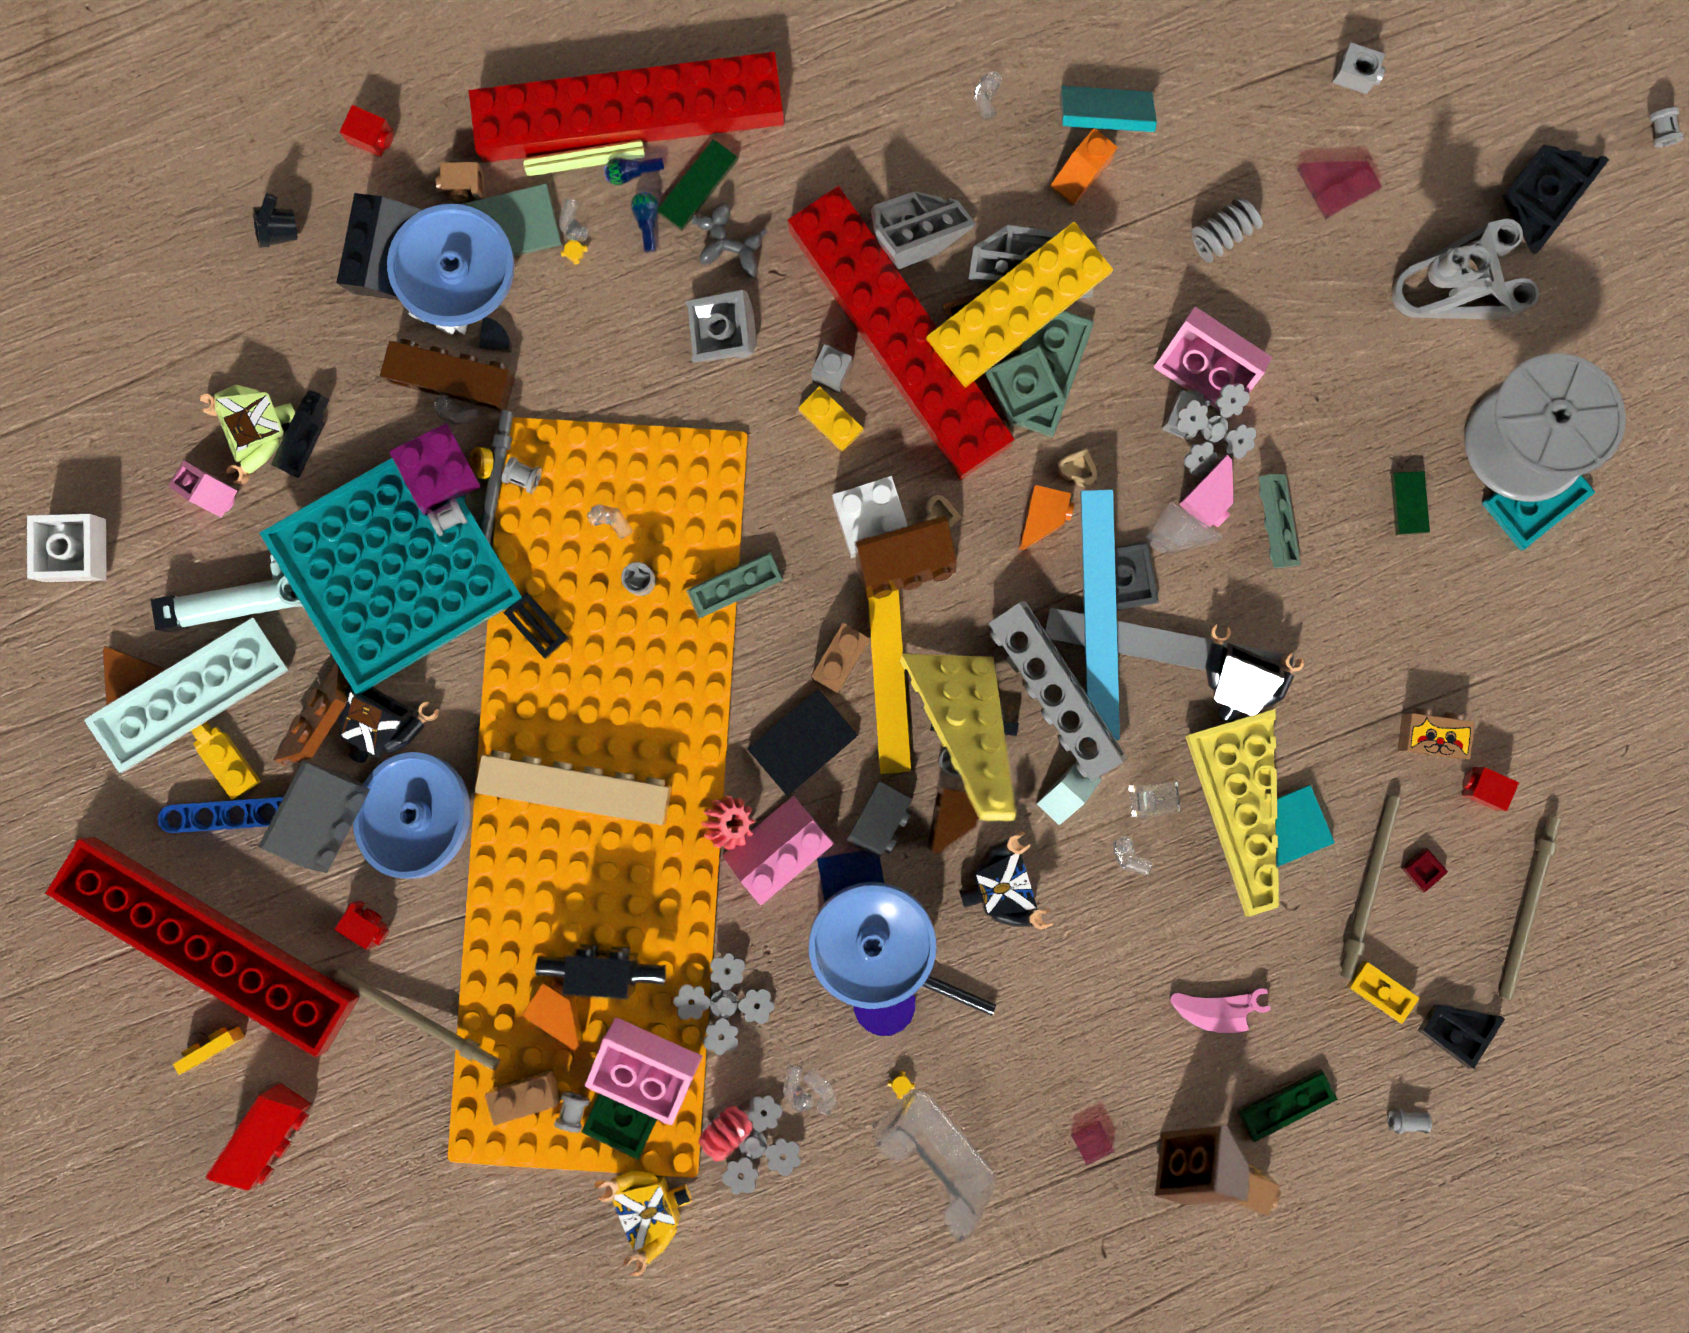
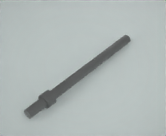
M501 410L498 432L493 436L492 446L495 447L493 469L489 476L480 529L489 544L507 450L511 449L512 443L510 431L514 412Z

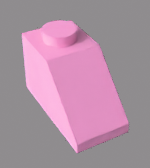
M1228 455L1224 457L1179 504L1205 530L1213 524L1219 527L1230 516L1227 509L1233 504L1232 459Z
M183 460L169 484L171 489L188 501L221 518L233 506L235 494L237 493V490L185 460Z

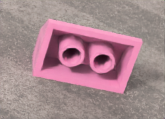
M1194 307L1153 368L1185 389L1200 392L1204 395L1203 399L1210 401L1209 405L1220 411V407L1216 405V400L1221 396L1222 387L1226 384L1235 385L1241 383L1244 385V391L1250 393L1265 373L1272 357L1208 314Z
M793 795L752 830L754 835L745 836V845H735V849L728 850L722 856L740 882L761 906L829 849L834 842Z
M616 1017L603 1039L585 1087L672 1126L703 1056Z

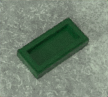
M1425 471L1391 474L1396 536L1429 533L1430 525Z

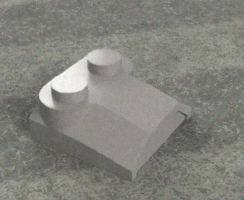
M739 290L686 301L693 357H691L692 362L696 363L730 357L743 359L754 353L757 344L754 311L746 291Z

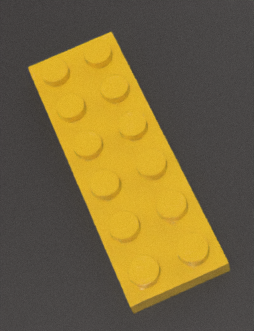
M1074 221L930 333L926 340L966 388L1108 277L1114 269Z

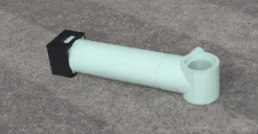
M272 554L270 555V567L273 580L180 597L171 595L150 599L155 630L163 632L189 629V626L303 606L298 597L294 599L292 596V587Z

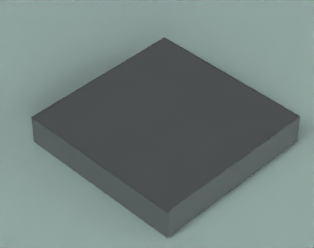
M1148 542L1115 547L1116 610L1159 603Z

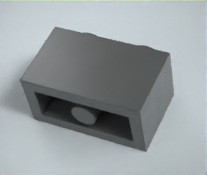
M879 781L846 841L878 859L884 852L890 854L898 840V837L894 835L898 825L904 827L913 810L908 808L912 799Z

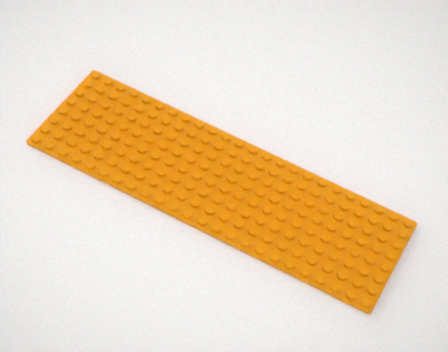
M513 417L510 437H512L511 449L507 450L504 468L510 457H515L519 463L532 468L536 466L542 468V475L536 490L532 494L527 493L526 488L511 482L506 484L501 480L495 513L493 550L520 595L522 596L528 592L570 639L563 643L557 651H554L548 659H544L503 613L504 611L487 620L475 788L481 755L491 756L492 750L511 753L510 759L522 761L523 756L541 758V765L553 766L554 761L573 764L572 770L584 772L585 766L604 769L603 775L615 777L616 772L634 774V781L646 782L647 777L664 779V786L672 787L666 824L664 825L478 793L474 794L457 1035L466 1040L470 1038L481 1044L480 1048L499 1058L500 1063L493 1071L474 1059L472 1061L465 1059L459 1055L460 1051L455 1049L447 1157L450 1162L609 1173H626L631 1170L653 1173L655 1176L694 1178L699 1172L700 1144L698 1142L702 1129L707 1049L703 1044V1040L707 1035L705 1029L709 1025L710 1006L707 1010L702 1011L701 1018L694 1019L691 1016L689 1019L683 1020L678 1016V1007L674 1005L673 1000L676 996H679V989L685 984H689L693 988L701 986L704 989V995L709 999L711 995L710 975L712 969L710 963L713 959L720 848L713 845V839H707L704 836L709 827H703L700 823L708 821V816L703 811L705 809L713 810L711 801L714 799L721 801L724 796L737 602L698 619L686 590L739 566L748 437L743 431ZM641 562L654 572L656 585L650 594L636 596L623 586L622 572L628 564ZM526 601L523 606L554 640H557L559 637ZM517 609L514 612L515 616L545 649L548 648L550 645ZM580 944L599 945V950L605 951L610 950L611 946L630 947V952L638 953V963L666 965L664 985L636 982L635 991L628 999L575 996L583 1037L582 1043L575 1051L522 1016L546 980L549 979L553 982L554 979L563 982L564 977L536 976V961L539 955L565 958V955L573 951L575 947H580ZM691 999L688 1003L692 1004L694 1000ZM616 1017L703 1056L672 1126L657 1119L639 1159L633 1158L581 1133L599 1095L598 1092L585 1087L603 1039ZM553 1069L560 1095L563 1092H574L590 1099L589 1105L584 1107L580 1122L582 1124L581 1131L568 1132L554 1126L555 1119L559 1118L563 1100L556 1107L494 1126L485 1094L492 1087Z

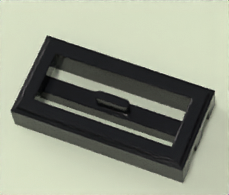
M528 592L522 595V599L512 604L503 612L544 659H548L554 651H557L563 643L570 639ZM526 601L559 637L557 640H554L523 606ZM517 609L550 645L548 648L545 649L515 616L514 612Z

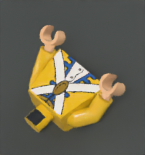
M631 1170L612 1178L611 1182L599 1180L595 1183L594 1188L599 1189L606 1186L605 1195L598 1197L597 1200L604 1202L613 1201L633 1253L639 1251V1255L626 1257L623 1264L626 1266L635 1260L637 1269L630 1276H639L645 1271L646 1263H650L662 1253L675 1236L677 1225L681 1218L678 1208L692 1202V1197L686 1184L670 1190L665 1177H656L653 1173Z

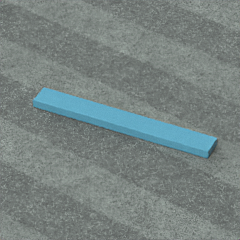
M1113 490L1080 491L1086 695L1115 739L1120 740ZM1087 737L1088 741H1095L1094 739Z

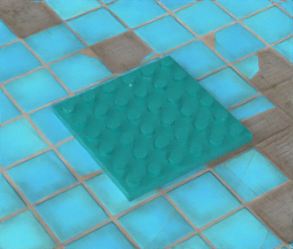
M393 458L259 532L355 694L363 693L522 599V596L462 497L457 498L456 501L468 523L463 525L460 522L444 530L443 535L438 536L428 515H424L418 508Z

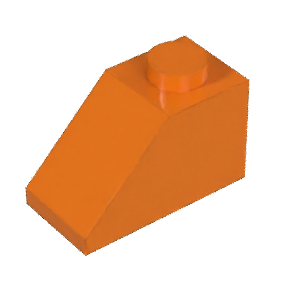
M1093 128L1070 156L1050 187L1074 206L1113 160L1118 147L1097 129Z
M1034 485L1031 490L1018 549L1026 550L1061 528L1065 524V520H1071L1074 510V503L1070 502L1071 493Z
M548 979L541 985L522 1016L575 1051L583 1041L575 996L562 995L563 982L554 979L552 982Z

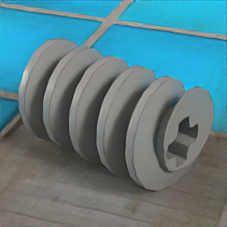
M1237 197L1231 204L1222 207L1221 211L1212 214L1211 218L1205 219L1202 225H1197L1192 229L1191 234L1194 246L1201 258L1211 263L1213 262L1211 252L1218 257L1222 256L1223 248L1221 245L1228 250L1232 249V239L1237 243L1242 242V232L1247 236L1252 235V226L1256 229L1262 228V218L1249 201Z

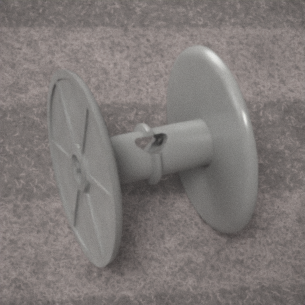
M1559 353L1534 357L1514 369L1506 378L1502 387L1487 395L1472 411L1465 430L1467 458L1478 478L1490 489L1504 497L1526 502L1542 501L1555 497L1567 490L1577 480L1579 475L1589 473L1602 466L1615 453L1625 431L1626 414L1623 399L1611 378L1598 366L1583 358Z

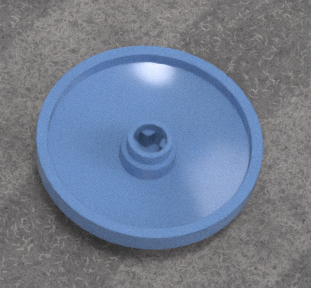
M461 204L436 205L412 216L395 234L387 257L389 281L403 306L419 319L439 326L454 327L468 325L488 316L503 302L514 278V256L505 232L489 215L476 208Z
M409 752L398 754L385 760L369 774L363 785L368 787L370 791L353 822L355 839L364 858L381 873L404 879L423 878L445 867L460 850L470 824V799L465 783L459 773L450 764L438 757L424 753Z
M880 882L858 883L834 894L818 911L812 923L809 936L810 962L816 977L823 987L842 1002L868 1009L889 1007L912 996L927 980L936 957V937L933 924L921 903L905 890Z

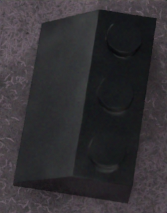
M354 193L336 283L354 295L399 300L390 284L387 272L389 248L400 227L412 216L422 211V209L383 196Z

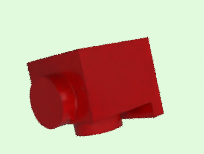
M359 900L349 905L334 930L367 950L375 947V945L380 946L390 930L387 929L388 925L381 921L383 917L379 913L369 908L363 910L362 908L365 903Z

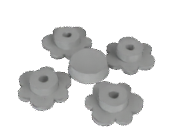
M1241 383L1235 385L1226 384L1222 387L1221 396L1216 400V405L1220 407L1221 416H1205L1208 408L1205 405H1200V402L1195 399L1188 401L1185 408L1179 409L1177 413L1179 419L1176 423L1177 430L1182 433L1186 432L1191 436L1195 435L1197 430H1201L1202 435L1207 440L1200 445H1192L1190 453L1184 457V465L1189 468V472L1192 475H1197L1199 472L1205 475L1212 470V462L1217 459V454L1213 452L1214 447L1211 442H1218L1224 436L1226 443H1228L1225 451L1237 459L1243 458L1247 451L1254 448L1255 443L1253 440L1256 437V430L1253 427L1238 424L1236 429H1231L1227 432L1228 422L1225 418H1229L1233 414H1241L1243 406L1250 399L1249 393L1244 391V385Z
M731 953L724 954L723 958L716 957L710 963L713 971L710 978L713 982H718L720 988L723 989L715 992L711 1000L704 995V989L701 986L693 988L689 984L682 985L679 989V996H676L673 1000L674 1005L678 1007L677 1014L683 1020L689 1019L691 1016L694 1019L701 1018L702 1011L707 1010L709 1006L713 1014L720 1017L714 1025L710 1024L706 1027L705 1032L707 1035L703 1040L705 1048L714 1050L717 1055H723L726 1050L733 1051L738 1046V1040L735 1037L738 1034V1029L736 1026H730L729 1021L725 1019L733 1015L737 1007L744 1013V1019L747 1022L755 1020L759 1024L767 1022L769 1019L768 1012H772L775 1007L774 1003L770 1001L771 994L767 989H759L757 992L754 989H749L746 992V997L740 999L739 1002L736 995L729 991L734 983L739 984L742 982L743 976L741 973L745 969L743 960L739 958L734 959ZM726 968L729 969V972H728V973H725V972H724V970H725ZM693 999L694 1002L689 1004V1000Z
M770 1095L764 1098L755 1096L750 1100V1110H748L746 1115L750 1121H753L752 1124L755 1130H752L739 1145V1149L745 1157L741 1158L738 1162L735 1160L730 1161L727 1166L728 1170L722 1176L723 1183L731 1186V1191L734 1194H739L741 1191L744 1193L754 1191L756 1187L755 1180L758 1178L759 1172L753 1168V1163L750 1159L759 1158L764 1152L767 1159L770 1160L768 1163L769 1169L772 1171L777 1170L782 1176L790 1175L793 1167L800 1165L801 1160L797 1156L800 1147L796 1142L790 1141L787 1143L785 1139L780 1138L776 1141V1144L767 1147L766 1138L761 1132L767 1127L770 1129L775 1128L778 1124L777 1119L783 1114L782 1106L774 1103V1098ZM762 1110H766L767 1115H763ZM721 1113L716 1114L713 1117V1120L717 1118ZM708 1122V1123L705 1125V1129H706L707 1126L710 1125L712 1122ZM781 1154H785L786 1158H782ZM739 1173H742L744 1177L741 1178L739 1176Z

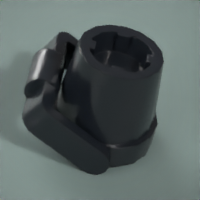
M266 193L262 206L253 207L255 236L259 248L297 240V228L293 210L276 209L278 197L273 194Z

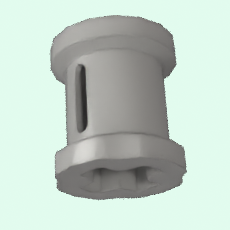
M1665 108L1649 116L1650 121L1654 122L1656 132L1655 147L1670 146L1684 139L1683 133L1679 132L1677 116L1680 114L1679 108Z
M510 457L502 474V482L506 484L509 482L526 488V492L532 494L539 484L542 468L537 466L535 468L519 463L517 458Z
M455 497L450 499V503L434 511L431 509L426 511L438 536L443 535L444 530L460 522L463 525L468 523Z
M563 1092L561 1095L563 1104L559 1118L555 1119L554 1126L568 1132H580L582 1129L580 1122L584 1107L589 1105L590 1099L578 1093Z

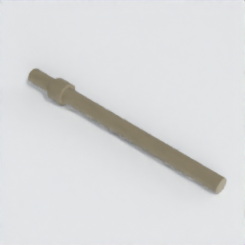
M1388 795L1351 937L1346 939L1344 951L1347 952L1340 976L1353 979L1359 955L1362 956L1365 944L1363 939L1401 798Z
M1549 815L1542 839L1537 841L1535 851L1538 854L1499 993L1500 997L1512 1000L1550 858L1551 855L1555 856L1558 845L1555 843L1561 819Z
M341 968L336 971L333 977L334 980L460 1051L459 1055L469 1061L474 1059L493 1071L498 1067L500 1059L481 1049V1044L476 1041L460 1037Z

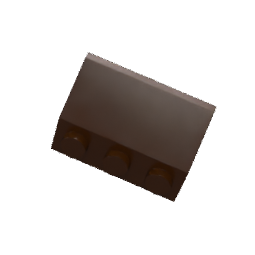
M946 515L855 541L856 568L867 599L871 597L876 599L889 596L892 591L903 588L905 590H912L921 586L923 582L930 580L943 581L956 573L957 560Z
M938 786L927 846L931 852L940 853L976 828L977 820L983 821L980 819L966 791Z
M1216 1125L1162 1132L1155 1196L1184 1205L1247 1201L1250 1167L1227 1126Z

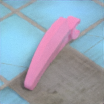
M1263 988L1254 989L1249 994L1219 998L1192 997L1181 993H1173L1170 996L1171 1004L1183 1018L1197 1027L1217 1033L1248 1031L1249 1028L1246 1021L1248 1013L1254 1010L1261 1013L1271 1010L1270 1006H1259L1257 1004V997L1268 993L1267 989Z

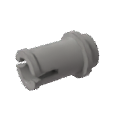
M1396 1108L1388 1113V1127L1397 1134H1402L1403 1131L1424 1133L1431 1131L1432 1119L1428 1112H1403L1401 1108Z

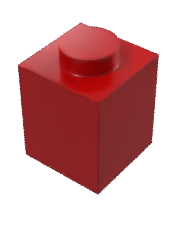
M351 105L339 133L347 143L382 157L384 150H387L392 144L394 130L386 119Z
M1473 767L1463 779L1462 787H1464L1461 795L1493 810L1508 811L1519 782L1486 767Z

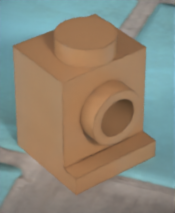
M478 162L440 163V173L436 174L437 191L444 192L447 197L457 201H465L469 197H475L476 200L484 199V172Z

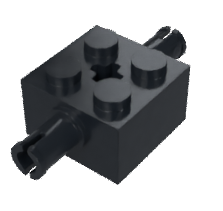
M580 944V947H575L573 951L565 955V958L539 955L536 961L535 972L536 976L564 977L562 995L628 999L635 991L636 982L664 985L666 965L638 963V953L630 952V947L611 946L610 950L605 951L599 950V945Z

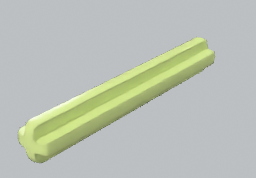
M636 139L526 157L524 159V168L528 176L606 164L610 159H616L613 161L616 162L643 158L645 151L642 140Z

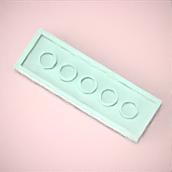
M252 617L84 719V721L118 772L123 773L286 673L289 669L256 620Z

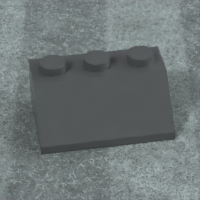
M303 760L259 847L303 868L327 873L370 789L348 774Z

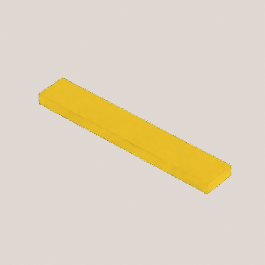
M896 590L884 598H868L880 774L911 772L904 668L900 662L903 646L899 590Z

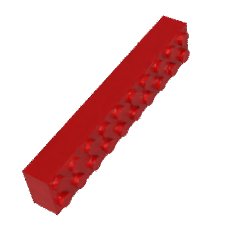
M775 51L468 90L475 150L483 163L520 159L636 139L647 143L784 125Z
M838 185L789 218L787 221L790 234L959 479H964L1010 448L1015 439L975 381L965 388L926 340L927 336L937 329V326L840 186Z
M96 837L80 838L77 840L45 893L314 1057H318L329 1050L360 996Z

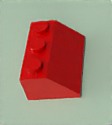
M282 1083L260 1094L205 1178L212 1182L247 1191L257 1184L263 1185L274 1171L271 1165L276 1157L281 1158L289 1149L292 1142L288 1139L293 1131L296 1130L298 1132L308 1120L309 1115L306 1112L312 1103Z

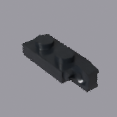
M308 390L290 422L273 458L272 466L296 478L301 476L325 425L322 422L323 412L330 399L320 393Z

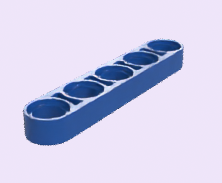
M284 797L169 805L160 811L158 823L161 829L168 833L269 826L271 821H266L261 817L260 811L262 806L270 803L274 806L275 811H277ZM236 805L242 807L245 813L240 823H234L229 816L231 808ZM203 808H208L213 812V820L207 826L201 824L198 818L199 812ZM172 810H177L182 815V822L176 828L170 826L167 820L168 814Z

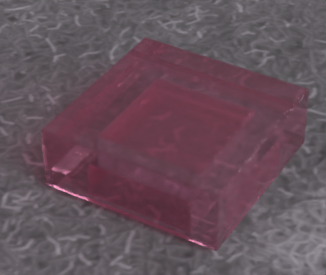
M1099 1121L1071 1134L1086 1166L1115 1152Z

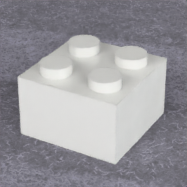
M892 476L832 495V501L851 558L856 557L855 541L908 526Z
M92 514L27 516V578L42 582L106 580V519Z

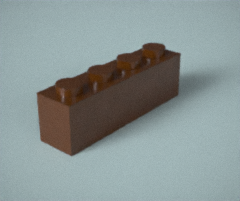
M400 339V343L389 340L380 377L387 383L499 411H507L515 376L510 370H507V365L496 361H490L489 365L479 363L478 358L462 353L459 357L448 355L447 350L435 346H430L429 350L418 348V343L407 339Z

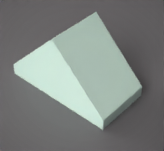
M1074 762L1036 804L1060 825L1086 803L1102 779L1097 778L1091 782L1089 777L1084 778Z

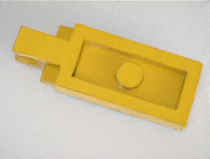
M207 721L191 730L197 739L193 743L197 753L232 801L237 800L261 782L226 732H222L218 727L212 729Z

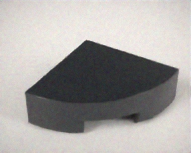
M484 317L479 347L485 350L512 352L511 340L506 330L497 321Z

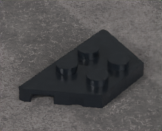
M1542 145L1502 196L1514 220L1521 226L1523 238L1532 254L1535 255L1541 250L1608 163L1609 158L1605 156H1599L1598 158L1583 156L1580 151H1563L1558 147Z

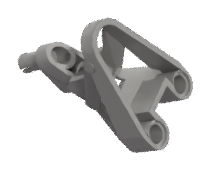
M1502 219L1487 223L1421 262L1413 264L1394 281L1391 295L1396 309L1403 315L1412 318L1502 320L1523 313L1537 302L1539 289L1532 280L1527 278L1504 282L1498 259L1519 245L1523 238L1521 226L1512 219ZM1497 233L1505 237L1506 244L1499 241ZM1469 259L1476 264L1477 270L1469 267ZM1428 267V277L1433 285L1439 288L1454 289L1448 293L1449 298L1418 308L1410 305L1405 300L1402 286L1406 278ZM1513 292L1521 296L1522 303L1515 300ZM1486 295L1489 298L1495 296L1498 299L1499 305L1458 307Z

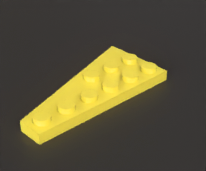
M902 654L900 662L904 670H908L912 678L911 684L915 692H919L925 704L924 709L943 747L946 746L952 756L951 762L955 770H959L965 782V790L980 819L1013 820L1016 811L994 657Z
M1275 709L1185 736L1246 917L1279 907L1278 868H1276L1278 835H1276L1275 823L1277 818V769H1275L1274 749H1276V737H1274Z

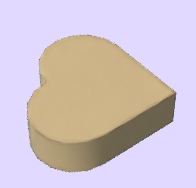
M1087 448L1065 456L1057 465V474L1060 478L1066 481L1073 480L1075 484L1081 487L1090 486L1097 478V470Z
M934 495L927 501L926 513L928 516L925 521L946 515L949 528H951L962 519L961 515L944 496Z

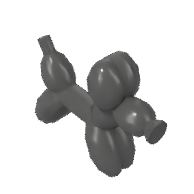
M726 203L716 206L712 217L709 215H700L698 217L694 214L692 225L697 224L703 230H711V237L713 239L701 252V264L708 265L713 263L724 250L740 254L744 272L750 278H754L758 270L754 251L760 247L762 237L768 231L763 228L759 233L749 235L744 242L727 238L724 225L728 222L731 213L730 207Z

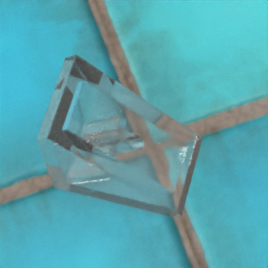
M1178 781L1129 786L1132 817L1146 818L1181 812Z

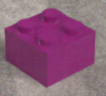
M447 423L389 451L418 508L424 515L427 514V510L431 509L433 511L449 503L451 498L455 497L457 499L480 487Z

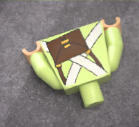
M233 385L215 393V396L203 394L200 397V401L204 403L211 402L209 408L202 411L212 416H218L235 461H241L240 466H229L226 470L227 474H233L238 470L239 478L234 480L233 484L246 483L250 478V473H253L265 464L279 448L280 442L283 439L281 425L290 423L295 415L292 404L288 403L273 407L268 393H260L256 389L240 385Z

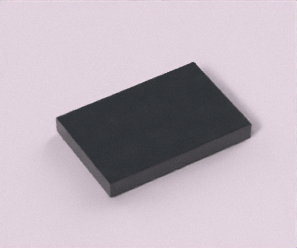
M817 689L747 748V750L788 796L858 737V735L822 692Z

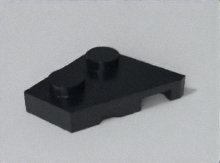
M1433 1005L1418 1031L1468 1069H1474L1505 1019L1498 1015L1478 1013L1444 1005Z

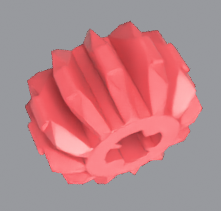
M723 796L721 801L718 799L711 801L713 810L705 809L703 811L708 816V821L700 823L703 827H709L704 836L707 839H713V845L719 848L724 846L725 849L732 850L735 849V845H745L744 835H754L748 829L749 825L756 822L753 818H748L753 809L750 806H744L743 799L735 798L733 800L732 796Z
M736 1106L728 1107L701 1133L698 1143L703 1147V1151L715 1161L724 1160L750 1134L753 1124L748 1119L749 1117Z

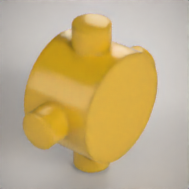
M572 237L565 244L564 250L561 251V256H567L570 261L577 265L583 258L584 252L588 251L586 245L582 246Z
M900 1071L899 1075H896L893 1080H888V1087H892L898 1099H903V1095H906L910 1089H915V1083H910L905 1071Z

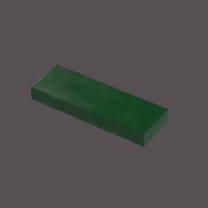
M712 139L657 209L658 214L680 231H683L693 219L694 214L700 210L738 161L737 156Z
M1320 1069L1237 1113L1251 1140L1255 1143L1338 1099L1324 1071Z

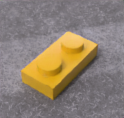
M820 386L798 407V411L841 452L864 431V428Z
M1367 961L1362 962L1353 979L1347 984V987L1401 1024H1403L1420 999Z
M225 1026L209 1035L208 1038L211 1042L200 1047L199 1043H196L182 1051L181 1055L183 1058L173 1063L178 1075L191 1070L245 1038L240 1027L228 1031Z

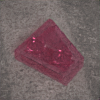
M1368 161L1303 163L1297 168L1325 219L1343 211L1382 188Z

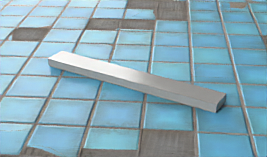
M1049 608L1045 632L1053 641L1085 647L1084 614ZM1117 621L1118 654L1206 671L1205 665L1210 644L1214 643L1212 639ZM1223 642V646L1226 648L1227 642ZM1233 644L1280 664L1281 658L1284 655L1283 653ZM1293 655L1289 660V664L1291 667L1294 659Z

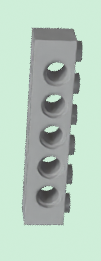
M1026 601L1019 602L988 623L992 628L990 631L991 637L998 646L1003 645L1009 654L1007 657L1009 665L1015 672L1020 671L1026 680L1024 683L1026 691L1033 699L1037 697L1043 707L1041 709L1043 717L1050 725H1055L1060 733L1058 739L1066 751H1072L1077 759L1075 765L1084 778L1089 777L1091 782L1128 759ZM1019 631L1025 633L1028 637V644L1025 648H1020L1015 642V635ZM1034 658H1040L1045 663L1043 674H1037L1032 669ZM1051 684H1056L1062 689L1063 695L1061 700H1054L1050 697L1049 687ZM1068 711H1074L1079 715L1080 723L1078 726L1074 727L1067 723L1066 713ZM1090 737L1096 741L1097 751L1095 753L1087 752L1084 749V738Z

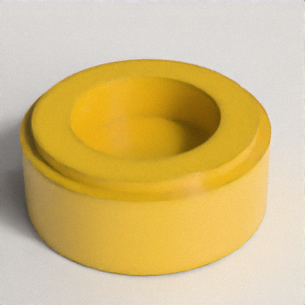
M475 447L470 453L468 464L476 478L487 479L490 476L494 461L492 451L489 448Z

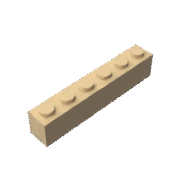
M492 750L491 756L481 755L475 793L658 825L666 824L672 787L664 786V779L647 777L646 782L634 781V774L616 772L615 777L603 775L604 769L585 766L584 772L572 770L573 764L554 761L553 766L541 765V758L523 756L522 761L510 759L511 753Z

